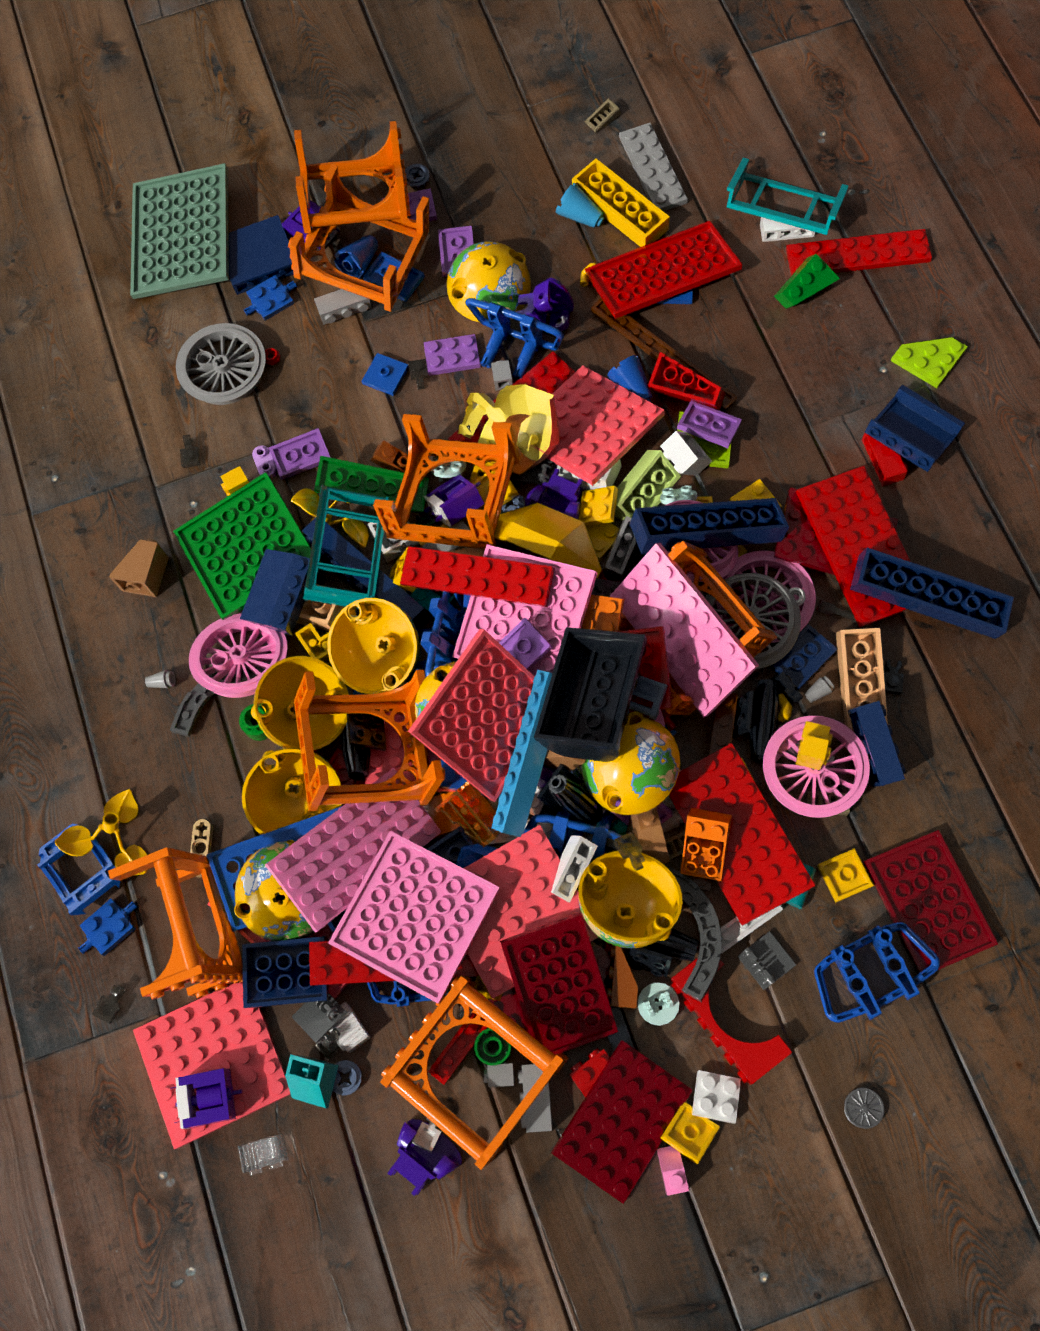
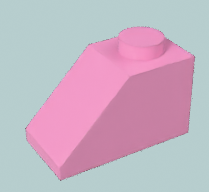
M672 1146L657 1149L667 1196L689 1191L680 1152Z

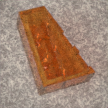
M468 781L434 809L438 813L442 812L448 816L452 824L457 823L464 828V833L483 847L487 846L501 834V832L492 829L493 817L496 811L479 790Z

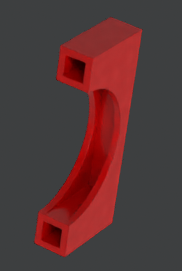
M695 959L671 978L672 984L670 986L677 995L681 993L686 1001L683 1003L687 1009L697 1014L699 1017L697 1022L703 1030H709L712 1034L710 1039L717 1048L721 1046L725 1054L723 1056L731 1066L734 1064L739 1070L737 1075L743 1083L748 1082L749 1085H752L789 1056L792 1051L779 1035L761 1043L741 1042L727 1035L717 1025L712 1016L709 1006V990L702 1002L682 991L696 965L697 959ZM721 960L718 970H720L724 966Z

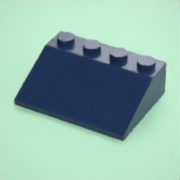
M266 549L240 619L292 636L305 602L303 596L310 558Z
M322 936L242 944L243 1008L328 1001L329 984L310 985L309 942L329 941V939Z

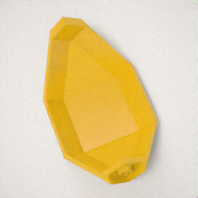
M540 503L500 514L494 534L495 539L508 541L552 561L596 571L598 573L596 578H598L599 574L604 576L584 522Z

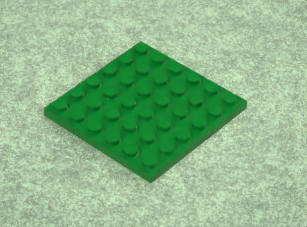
M266 472L173 531L222 620L244 609L266 549L293 553L310 558L311 546L306 541L304 534Z

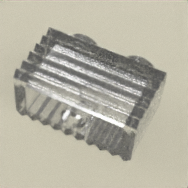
M283 1134L238 1146L243 1173L249 1172L250 1176L262 1173V1168L270 1166L271 1170L282 1167L283 1162L288 1160Z

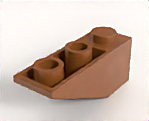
M383 440L377 446L370 461L383 469L405 473L408 455Z
M611 945L610 958L615 959L614 966H610L609 979H613L612 988L608 987V1000H611V1006L636 1008L638 984L622 947Z

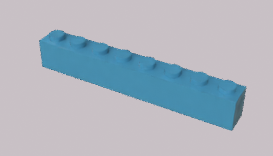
M537 670L533 680V687L528 697V704L522 718L519 735L516 738L515 749L510 759V766L499 797L497 811L493 817L492 829L501 833L521 837L525 830L548 750L535 740L534 735L552 677L550 672Z

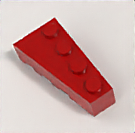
M662 352L659 353L648 387L653 392L688 402L692 400L716 410H720L726 394L718 385L679 364V362L669 358Z

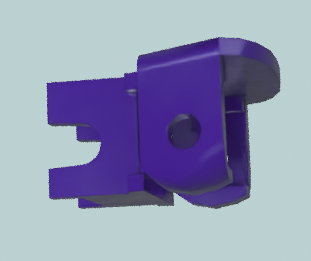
M548 278L536 285L533 293L518 296L519 305L528 304L526 309L517 311L518 313L535 317L545 324L547 313H551L550 326L560 331L568 329L570 312L574 309V302L568 290L558 280Z
M556 468L548 483L543 482L542 486L534 487L525 498V507L540 503L579 520L580 503L577 501L583 492V487H581L583 480L579 478L577 483L562 478L558 476L560 472Z
M418 1119L404 1122L397 1141L400 1156L387 1173L392 1176L399 1172L416 1186L411 1193L414 1196L421 1192L429 1179L437 1178L440 1180L461 1166L463 1160L456 1146L442 1133L431 1153L413 1144L412 1141L418 1133L417 1131L421 1123L424 1122Z

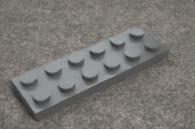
M651 123L620 132L619 138L649 201L662 211L687 204V197Z

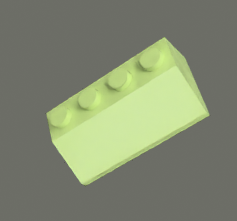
M647 450L617 487L615 517L621 521L626 516L632 518L636 508L657 507L661 502L662 490L672 488L681 477L661 450Z

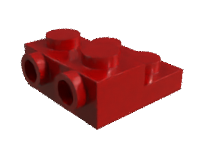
M598 1048L588 1055L589 1060L583 1064L580 1061L570 1068L572 1073L569 1075L584 1097L587 1096L610 1059L604 1049L601 1051Z

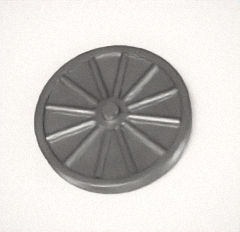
M857 1088L847 1095L844 1102V1111L846 1117L853 1125L869 1129L878 1125L882 1120L884 1104L880 1096L873 1090Z

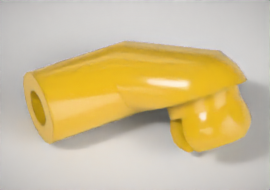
M590 263L585 268L596 265V263ZM585 268L581 272V286H588L589 284Z
M782 693L779 695L781 709L778 720L783 723L791 718L792 705Z

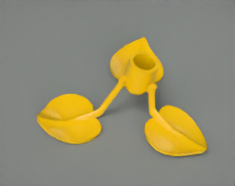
M308 488L299 490L292 497L291 502L314 516L311 519L312 521L317 516L319 495ZM335 500L329 508H333L339 501ZM326 515L325 522L331 526L342 522L345 532L363 549L367 546L369 532L361 520L341 518L331 521L332 515Z
M128 789L115 795L105 804L103 822L99 824L93 836L90 837V831L86 827L72 826L55 839L56 846L68 855L83 856L92 850L93 844L91 841L97 837L101 830H104L106 833L116 834L122 852L115 858V867L146 856V852L137 845H131L125 850L119 833V821L122 823L130 822L138 814V806L131 790ZM148 870L138 873L136 875H143L147 873Z

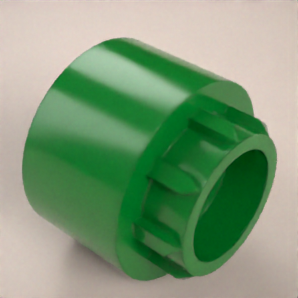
M251 704L241 712L239 725L249 738L256 741L265 740L268 737L261 730L259 724L254 726L256 719L251 715V709L254 704ZM258 706V711L261 714H266L263 707Z
M490 1028L483 1030L475 1040V1053L478 1059L486 1065L497 1066L504 1064L511 1056L512 1045ZM492 1041H497L499 1044V1050L496 1053H490L488 1050V1045Z

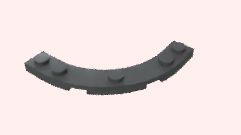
M260 661L267 664L271 663V661ZM246 667L250 679L257 676ZM255 667L261 673L265 670L259 667ZM242 668L241 681H246L247 678ZM217 672L208 676L212 678L217 674ZM236 674L230 683H236ZM227 675L223 677L219 682L223 683ZM198 683L191 692L186 694L181 702L170 731L190 737L200 711L216 693Z
M665 865L675 876L682 892V901L689 907L698 924L701 940L699 956L682 991L702 1002L717 974L720 964L722 937L719 921L710 900L699 886L684 874H680L679 871Z

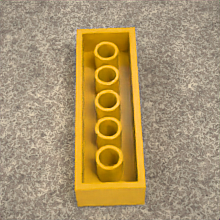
M595 158L572 178V185L576 183L603 212V217L640 247L655 242L669 230L670 216Z

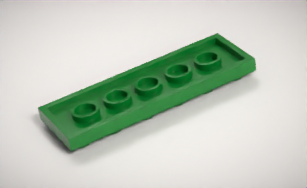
M320 456L314 491L320 493L321 485L323 484L329 488L383 498L389 497L388 500L395 503L405 473ZM424 477L422 479L411 512L423 514L426 500L424 496L427 493L429 478Z

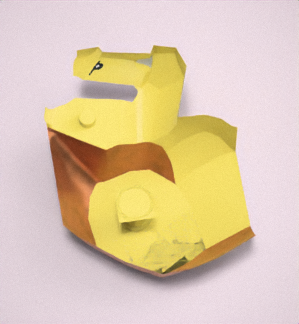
M525 384L505 386L497 395L495 403L486 393L469 394L466 401L468 408L462 424L459 425L458 434L471 438L482 416L487 414L489 420L483 428L478 443L496 445L491 428L493 422L512 423L520 455L519 464H514L513 473L520 475L544 461L559 444L560 432L554 395Z

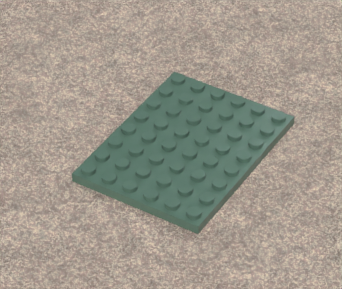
M226 163L133 183L130 296L133 299L229 280L228 167Z

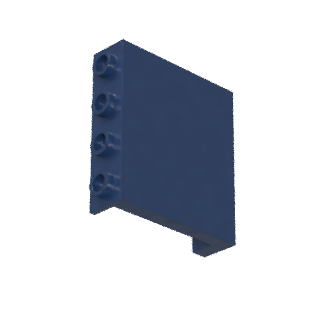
M278 215L229 232V278L236 295L247 292L274 275L279 280L294 275L291 268L292 260L290 259V248L288 247L289 241Z
M902 384L886 407L875 419H871L865 433L928 472L958 436L965 423Z

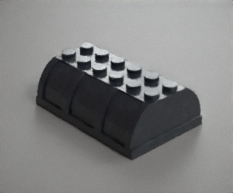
M566 627L535 731V740L550 751L564 757L601 762L615 760L619 756L621 749L620 741L624 726L628 722L629 706L633 691L638 683L641 660L647 649L646 635Z

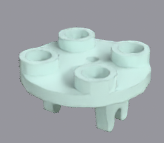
M433 456V461H437L439 457ZM453 461L444 463L432 469L431 473L439 477L440 482L443 481V478L461 475L466 468V462Z
M689 485L682 486L681 489L665 488L662 490L660 501L666 505L679 500L695 501L697 499V492L692 490V486Z
M653 983L641 991L637 1006L640 1015L645 1021L651 1025L661 1026L668 1024L675 1018L679 1011V1000L677 994L670 986L664 983Z

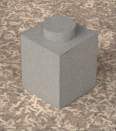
M499 360L491 363L495 391L502 390L505 386L513 385L509 360Z
M514 1064L487 1065V1070H484V1083H488L489 1088L515 1086Z

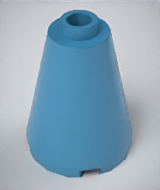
M576 183L570 185L561 198V207L558 205L556 208V214L593 228L599 227L604 220L603 212Z

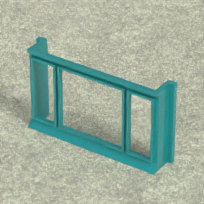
M742 158L727 187V191H730L726 208L827 235L832 220L836 219L848 190V185H841L837 197L748 174L746 172L749 159ZM744 180L760 184L751 204L735 200ZM765 186L813 198L804 218L756 206ZM818 200L833 203L826 224L810 220Z
M321 485L303 596L304 600L346 607L356 600L375 598L384 534L380 520L377 516L328 508V502L331 499L374 507L375 499L388 500L389 497L383 498ZM327 514L377 523L370 571L319 562ZM318 569L369 578L368 592L364 594L316 585Z

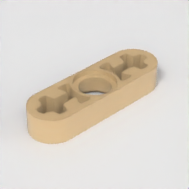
M200 819L193 825L190 853L207 856L206 854L211 853L213 826L205 819ZM203 824L207 827V830L203 831V837L207 838L206 840L201 839L202 832L199 831V828H202ZM205 843L206 850L203 853H197V845Z

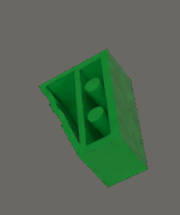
M817 254L806 258L774 297L786 309L798 304L840 278Z

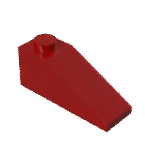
M864 432L862 442L882 487L904 480L908 468L900 455Z

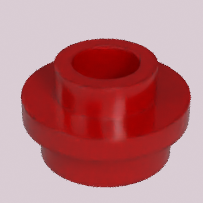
M274 348L265 350V363L267 365L277 364L280 360L279 352Z

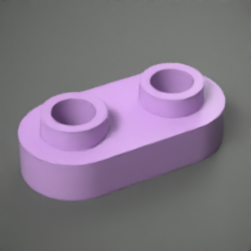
M266 446L256 447L252 452V456L260 475L266 472L272 479L277 474V468L269 448Z

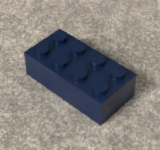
M876 701L848 710L854 732L863 743L868 755L870 766L869 779L872 787L904 780V774H906L903 763L899 762L897 756L899 755V749L897 744L892 741L891 735H893L890 724L886 722V709L884 705L880 704V701Z

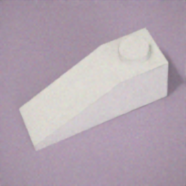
M761 217L762 242L809 238L815 235L813 231Z
M571 835L562 853L551 893L570 903L579 885L580 878L598 847L597 845L582 836Z

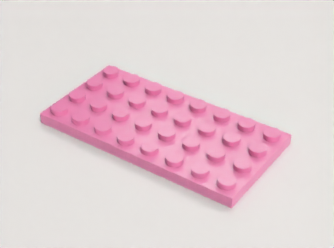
M656 543L610 597L624 599L622 613L635 630L659 626L664 627L669 674L683 692L693 699V704L701 715L707 717L759 664L680 566L669 557V553L663 545Z
M392 768L372 784L381 783L392 778L397 771L395 768ZM400 779L396 780V784L401 783ZM418 800L345 804L266 863L265 866L314 932H318L348 908L390 831L424 847L440 834L441 830Z

